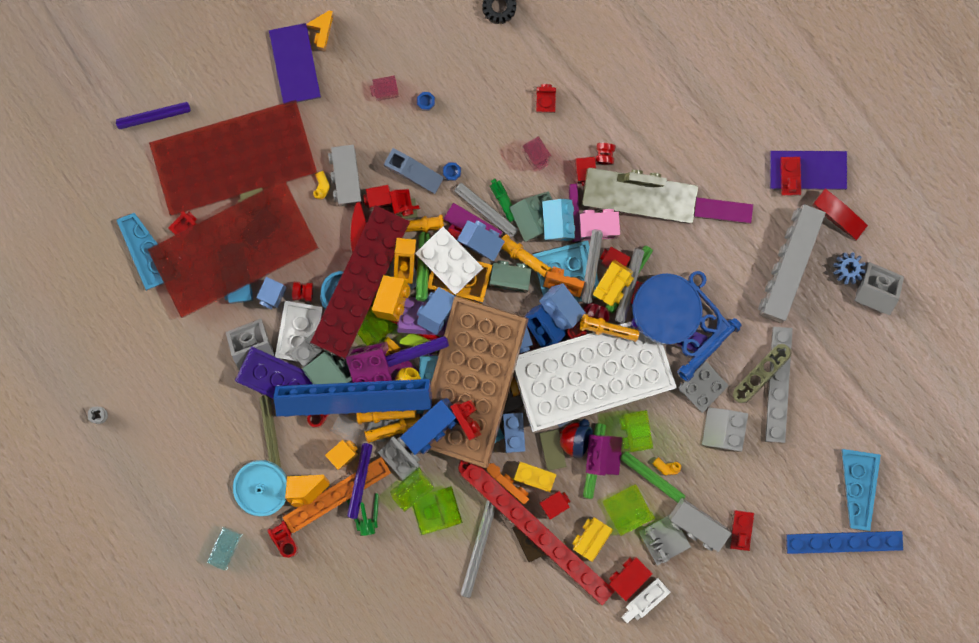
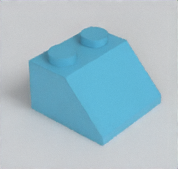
M556 199L542 201L545 240H573L575 238L572 200Z

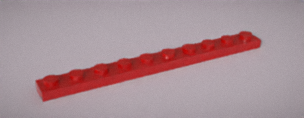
M470 463L460 474L600 605L603 606L615 592L481 466Z

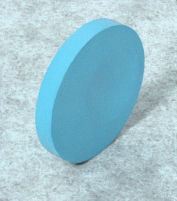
M266 460L252 461L242 467L235 476L233 482L235 500L245 512L251 515L268 516L274 514L287 501L285 499L287 476L273 462Z

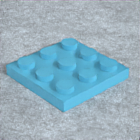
M587 240L532 255L551 268L555 266L564 269V276L575 277L584 281L590 246ZM537 272L542 295L544 296L550 288L543 287L545 278ZM596 273L594 291H595L596 287H597L598 284H599V280H598L597 273ZM582 293L580 298L573 296L577 302H582Z

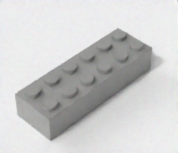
M805 204L794 211L791 221H794L793 225L787 229L784 237L787 239L786 244L784 243L778 253L780 260L777 264H774L771 272L774 275L773 279L768 281L764 291L767 292L766 298L764 297L758 307L760 316L779 323L786 321L826 212Z

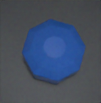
M422 92L417 97V106L423 111H430L435 106V97L430 92Z
M448 162L443 167V176L448 181H456L461 176V167L457 163Z

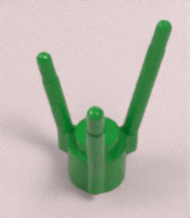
M378 493L375 494L373 522L371 518L367 519L364 503H360L363 519L360 522L358 518L354 519L357 531H360L361 536L375 534V528H378Z

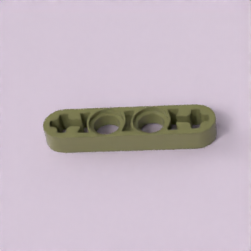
M785 344L775 346L735 388L733 392L734 399L739 403L750 401L790 359L792 354L790 347ZM786 348V357L780 356L777 359L780 361L779 364L771 358L772 356L776 358L780 354L779 349L784 350ZM768 361L774 364V369L771 372L764 370V364ZM754 375H758L761 378L758 386L751 384V378ZM746 383L750 388L754 389L753 392L748 390L745 393L747 396L745 399H739L740 394L738 392L740 390L745 391L748 388L744 386Z

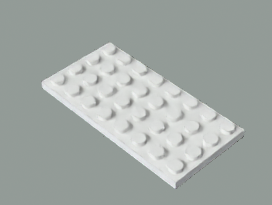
M632 321L620 325L623 327L634 329L630 327ZM639 331V337L636 342L604 333L597 335L594 332L519 354L514 370L532 432L677 388L663 344L648 339L641 331Z

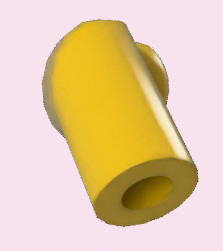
M324 171L315 174L319 184L316 190H314L313 196L320 200L326 197L330 189V184Z

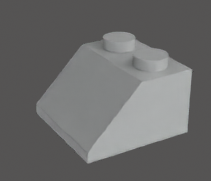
M869 262L865 269L866 273L863 274L854 301L881 313L891 315L900 298L904 276Z
M262 319L226 332L231 355L239 371L251 346L275 356Z
M708 407L702 445L742 452L748 413Z

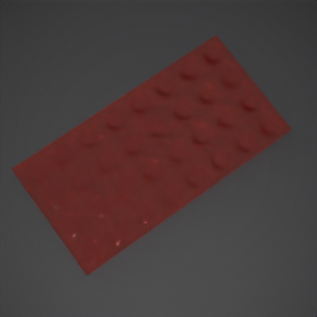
M296 100L149 142L170 216L181 214L182 211L188 212L236 198L240 194L252 190L270 188L317 173Z
M282 180L149 248L148 251L180 317L184 318L318 250L319 247L286 180Z

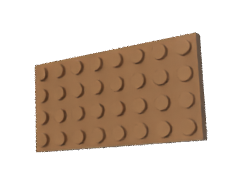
M458 296L454 297L444 334L448 339L449 346L440 350L431 382V408L445 398H448L452 404L472 400L477 410L470 417L479 424L481 436L469 441L460 423H458L451 430L448 428L441 440L430 444L432 447L430 450L484 468L489 466L529 318ZM430 409L424 410L423 416H424Z

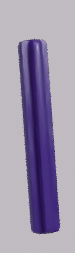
M183 102L116 119V126L118 129H124L189 113L191 111L188 102Z
M443 336L387 355L388 367L447 348L449 346L448 339Z
M362 444L347 515L348 518H358L373 447L372 444Z

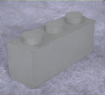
M355 146L331 147L332 153H328L329 163L333 164L334 171L331 172L332 183H336V190L333 191L334 202H338L339 206L354 205L357 202L362 204Z
M681 498L669 515L672 526L678 530L683 528L688 532L687 535L695 541L697 539L704 542L702 545L710 551L714 549L719 552L732 534L729 528Z

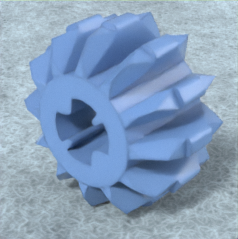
M853 252L850 256L847 253H843V258L839 256L836 258L840 264H833L834 268H838L833 274H840L837 280L841 281L844 278L845 285L849 283V279L852 284H855L856 279L862 280L860 274L866 273V270L860 269V267L865 266V262L860 264L858 262L862 257L858 256L854 259L855 253ZM851 264L850 267L853 269V271L848 273V269H846L845 267Z

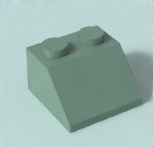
M498 260L497 263H493L490 287L528 293L531 269L526 264L517 263L516 266H510L509 262Z

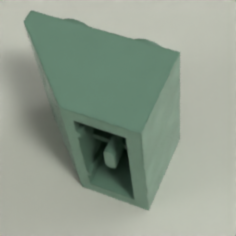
M549 191L525 198L509 207L525 242L544 235L542 201L553 200Z
M327 351L302 369L312 384L349 383L352 380L347 360Z

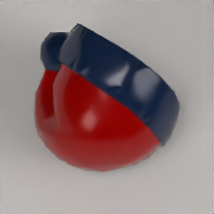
M587 419L569 424L560 434L562 449L573 458H582L588 449L589 434L593 435V430L589 426L590 422Z

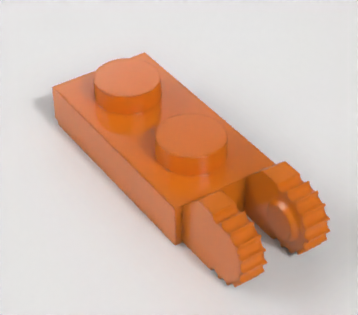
M489 463L487 467L488 473L521 503L526 504L529 500L527 497L529 493L521 486L517 489L512 484L514 480L509 475L505 474L503 476L500 472V467L494 463Z

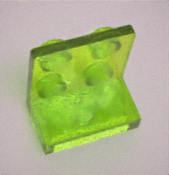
M636 484L602 501L619 536L655 519Z

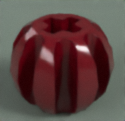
M588 303L583 308L585 314H588L589 317L603 318L605 322L609 321L610 315L606 307Z

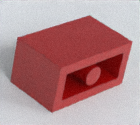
M558 490L539 502V504L551 520L570 508L568 503L571 501L565 492L561 493Z
M629 557L623 563L624 568L620 572H614L609 578V585L625 601L653 574L637 557L633 559Z

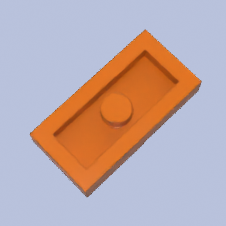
M553 266L551 272L547 271L543 287L551 288L552 286L564 283L573 296L580 298L585 281L575 277L564 276V269Z

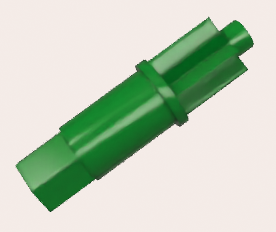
M491 180L492 185H490V188L509 222L514 221L515 219L509 208L513 204L500 180Z

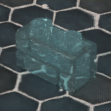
M226 526L223 527L207 563L222 570H227L238 546L237 543L243 534Z

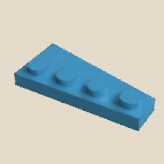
M135 213L116 220L146 291L182 277Z
M841 449L850 528L870 531L881 455Z

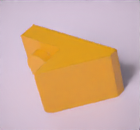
M329 10L306 24L307 28L320 31V33H316L314 40L318 50H326L334 17L333 11Z

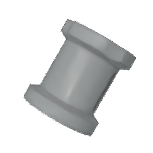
M92 407L88 411V419L92 423L101 424L108 418V413L103 407ZM95 411L100 412L101 419H95Z

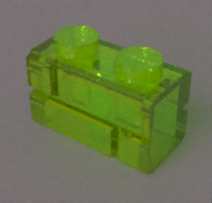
M419 467L399 483L398 487H394L390 493L392 499L405 512L434 489V485Z

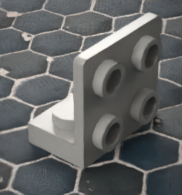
M393 436L378 453L404 481L420 466L418 462L421 459L414 455L413 452L409 453L406 450L407 445L400 437L396 439Z

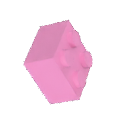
M603 209L601 213H595V210L583 211L579 215L581 241L591 240L592 230L594 229L602 231V240L618 239L620 236L619 212H614V209Z

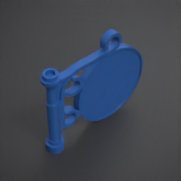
M695 271L690 274L688 280L675 274L655 275L638 288L632 305L635 323L648 339L664 345L682 342V352L684 355L693 357L688 362L689 364L683 365L677 371L679 376L687 382L694 377L695 370L722 345V342L733 331L739 332L742 326L736 318L727 321L721 315L718 308L700 290L707 281L705 274L701 271ZM694 275L701 277L702 282L699 286L693 281ZM701 298L714 311L717 317L716 330L705 326L706 318L713 321L716 317L711 314L702 317ZM699 325L703 331L713 333L701 346L696 340L688 339L695 333ZM692 343L695 347L699 348L694 353H690L687 350V344Z

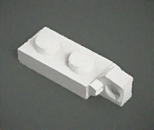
M656 578L626 606L628 611L621 618L626 623L634 617L636 620L643 618L670 594V591L659 578Z

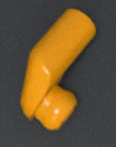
M659 457L652 463L665 476L676 475L681 470L679 462L665 464Z

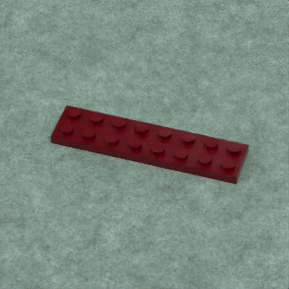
M375 205L310 341L311 345L344 360L346 359L378 292L383 275H386L394 258L397 238H403L410 221Z

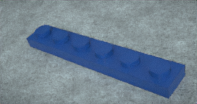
M902 531L786 534L787 554L902 551L903 533Z

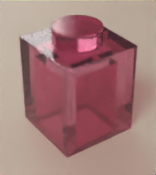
M395 75L372 80L373 85H370L372 97L376 96V101L399 97Z

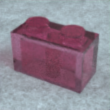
M539 136L522 146V153L533 171L537 168L540 171L549 165L551 155Z

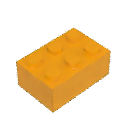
M477 261L483 269L456 295L431 271L428 290L435 292L440 287L454 296L483 304L492 265Z

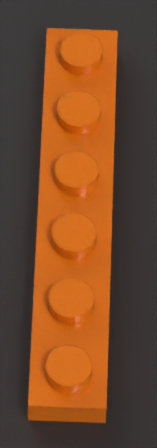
M382 457L369 464L364 490L391 474ZM356 472L321 493L311 504L298 507L282 517L292 534L350 499Z

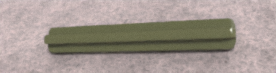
M265 395L260 397L269 461L281 468L271 398Z

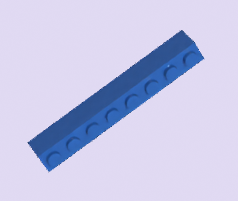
M430 379L276 386L274 404L276 416L285 417L431 409L432 392Z

